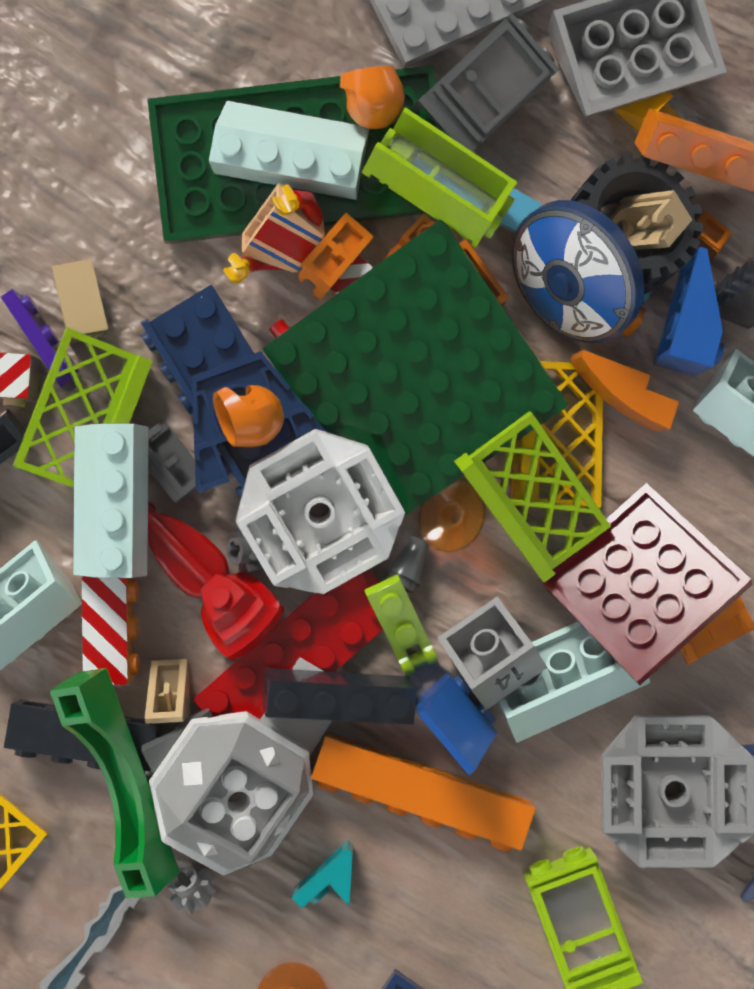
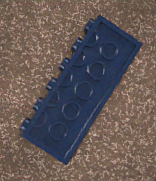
M212 284L152 321L145 319L140 322L145 329V332L140 334L143 341L152 353L158 350L164 360V363L159 366L171 384L177 381L183 391L178 397L189 414L193 413L191 376L254 354ZM288 420L284 421L280 432L266 445L233 447L229 442L216 446L221 453L220 458L227 476L233 473L240 486L235 488L240 499L249 466L296 440Z

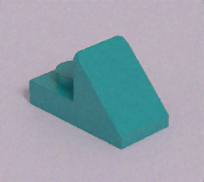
M349 840L342 844L294 887L292 899L301 909L309 902L313 905L318 903L328 893L329 888L327 886L329 884L348 906L350 905L353 844Z

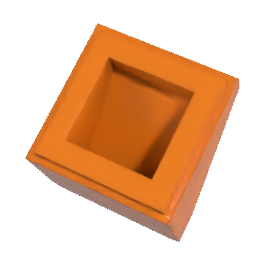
M704 211L696 221L703 223V233L696 239L701 241L699 247L708 250L711 262L723 248L732 232Z

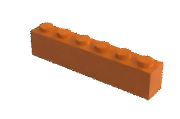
M326 731L311 779L317 781L316 785L324 790L337 792L339 788L351 792L353 799L365 804H372L373 800L386 804V810L397 815L406 816L407 812L421 816L420 821L429 826L441 828L442 824L454 827L456 828L455 833L464 838L476 840V837L480 836L489 839L491 846L506 852H510L511 848L522 851L536 809L531 800Z

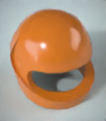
M394 66L368 67L340 75V88H343L347 95L346 108L350 117L358 125L367 129H382L393 124L401 115L405 103V94Z
M247 385L246 396H239L227 387H223L213 394L214 408L219 424L226 439L233 447L266 445L280 432L284 423V411L280 400L271 390L258 385Z

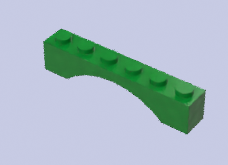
M107 668L78 672L50 690L51 697L62 726L73 733L89 749L106 780L115 820L113 865L125 898L155 897L180 873L171 846L163 843L161 840L151 790Z

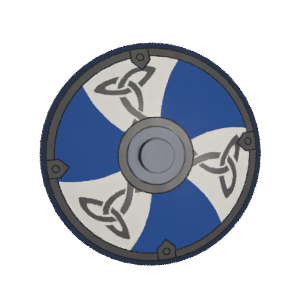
M557 200L546 203L523 219L515 232L512 243L513 271L518 287L526 302L547 326L571 340L593 344L615 338L634 322L643 303V273L633 246L622 230L611 219L589 205L571 200Z

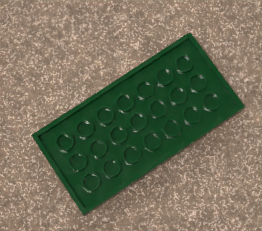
M434 65L395 69L404 88V108L406 107L410 110L436 84ZM340 76L148 98L162 232L165 244L242 235L276 187L273 184L214 174L209 163V156L215 125L227 101L358 125L350 117L346 108L347 95L345 90L340 88ZM422 108L416 113V115L431 125L436 126L435 122ZM397 120L388 127L369 130L362 170L375 145L378 142H382L389 128L393 129ZM361 173L356 200L307 191L314 195L323 213L324 226L336 224L345 213H348L357 222L427 214L388 188L389 185L379 182L380 179L374 175H371L369 178ZM292 188V190L305 191V190H300V189Z

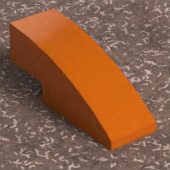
M585 350L572 354L570 362L582 379L615 410L634 422L656 432L671 429L679 401L647 390L651 375Z

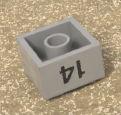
M498 596L437 637L486 710L548 668L533 643Z

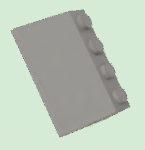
M586 0L554 10L547 26L558 63L585 118L710 80L727 73L704 0Z

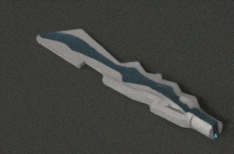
M121 885L111 889L107 901L101 902L99 905L98 917L83 925L85 940L39 982L40 989H76L86 977L80 971L95 952L102 953L105 951L122 926L129 908H136L142 897L125 898Z

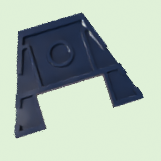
M261 351L191 376L195 481L198 494L229 483L227 473L216 447L228 442L219 424L213 402V394L223 387L231 389L239 396H246L247 385H258L271 390L282 404L284 421H289L295 439L314 429L327 432Z

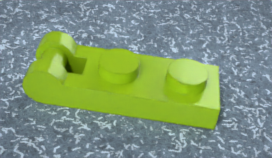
M398 574L364 590L406 677L416 673L415 669L426 663L430 666L439 662ZM419 644L421 650L408 656L406 649Z

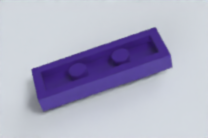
M11 289L2 295L1 299L50 370L58 349L56 344L60 340L48 324L44 326L41 324L36 316L40 313V310L28 294L23 296L14 289ZM68 355L72 366L75 365L73 359ZM64 359L59 371L67 368ZM79 368L75 370L76 374L80 372ZM70 372L56 378L57 383L62 389L70 392L76 388Z

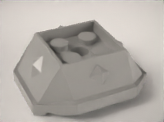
M635 715L601 754L602 831L639 868H714L730 855L741 842L744 843L754 835V757L709 715ZM673 781H678L680 790L677 795L670 798L665 797L666 786Z

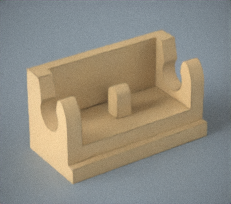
M674 190L623 197L619 201L621 205L609 218L616 225L619 221L622 222L623 233L630 241L634 250L670 247L692 221V218Z
M92 259L51 266L65 328H71L93 338L104 336V332L108 331V326ZM71 338L69 344L79 342V340Z

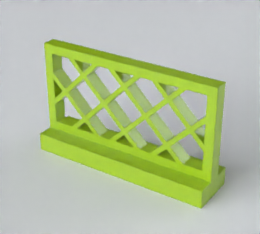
M66 327L13 466L74 488V479L65 477L59 463L74 457L75 450L56 458L48 439L68 431L75 446V433L72 428L92 420L93 424H99L97 417L102 415L104 417L101 424H129L153 361ZM71 338L84 342L91 358L72 366L66 352ZM93 346L106 352L96 355ZM111 354L124 358L125 362L120 374L107 379L99 359ZM64 359L67 368L59 371ZM94 362L102 382L83 389L75 370ZM70 372L78 392L59 400L53 388L54 382L57 377ZM117 381L114 391H112L110 383ZM105 386L110 397L107 408L94 413L86 394ZM51 394L54 402L46 406L49 395ZM81 396L89 416L70 424L61 404ZM57 407L65 426L45 434L40 423L42 413ZM36 429H38L41 437L32 440ZM44 442L52 460L38 467L24 462L29 447ZM55 465L58 474L46 469Z
M530 411L468 456L467 453H464L454 461L543 582H546L555 575L552 569L611 527ZM531 425L536 433L533 449L516 447L517 433ZM542 442L547 450H540ZM494 450L506 452L503 471L488 469L482 459ZM514 453L532 455L528 474L510 472ZM539 456L554 458L556 464L553 477L535 475ZM562 471L567 478H561ZM494 477H502L500 485ZM509 478L527 480L523 499L507 496L506 490ZM534 481L552 483L548 502L530 500ZM559 484L571 485L576 489L573 504L555 503ZM581 499H583L587 506L580 505ZM515 505H522L521 512L517 510ZM529 506L547 508L543 526L528 525L526 519ZM554 509L571 511L568 529L550 527ZM579 512L592 513L598 521L586 531L575 530ZM534 532L541 533L540 540ZM549 534L566 536L564 547L551 556L546 549Z

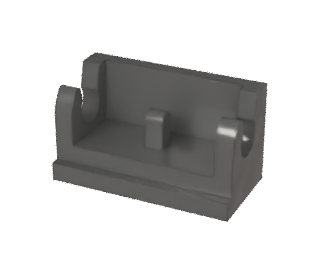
M158 423L148 430V470L175 503L181 504L197 491L195 458L166 423L162 425Z

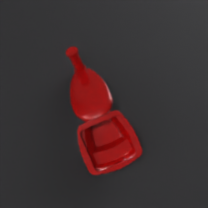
M148 502V544L156 560L170 580L181 591L191 597L203 599L201 607L203 625L216 648L230 660L241 657L259 644L279 622L285 612L282 603L268 587L255 577L244 572L229 575L227 559L215 544L188 524L166 514L156 513L154 504Z

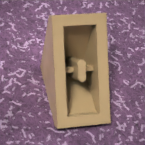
M188 659L151 660L145 723L183 722L191 714Z

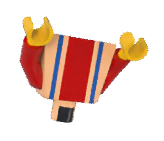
M278 183L242 233L243 256L240 257L237 253H232L228 258L232 266L223 269L232 283H240L247 278L249 273L260 270H287L294 273L301 269L300 265L322 241L325 235L323 213L314 195L307 191L292 190L289 184L283 185Z

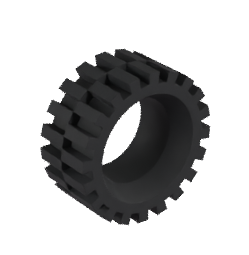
M632 154L622 155L617 163L612 158L606 161L600 169L597 168L571 198V201L584 203L601 212L603 206L620 204L619 201L623 197L674 190L692 218V221L670 247L655 248L652 256L638 258L643 273L645 295L654 288L657 289L692 259L691 255L697 251L701 242L696 238L703 233V223L695 222L702 214L700 204L692 205L690 202L696 195L692 186L684 190L679 184L684 177L678 171L673 176L666 173L668 164L658 162L655 167L651 166V159L643 157V155L633 163Z

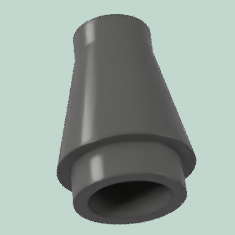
M411 536L407 545L387 570L389 573L388 578L398 574L405 591L413 593L416 586L420 587L430 544Z

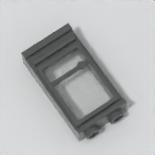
M511 13L424 94L410 110L416 114L422 108L435 122L436 126L434 127L473 152L560 69L555 65L552 54L546 48L540 47L531 36V31L527 24L521 19H517Z

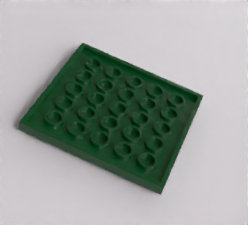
M442 220L435 222L262 348L276 370L291 387V390L312 412L314 418L324 430L330 434L368 445L405 511V515L464 477V474L454 462L464 453H467L468 456L529 411L533 413L541 425L569 406L561 391L458 240ZM531 425L517 433L516 441L533 430ZM494 450L482 459L483 463L501 451Z

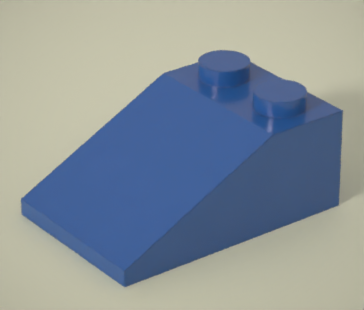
M699 247L691 255L692 259L679 271L653 362L655 366L693 377L713 368L714 364L718 365L724 352V343H720L723 328L708 250Z
M447 672L417 697L416 707L420 718L466 773L470 775L476 770L497 735V731L492 725L497 719L482 704L477 707L468 697L473 691L460 675L453 679Z

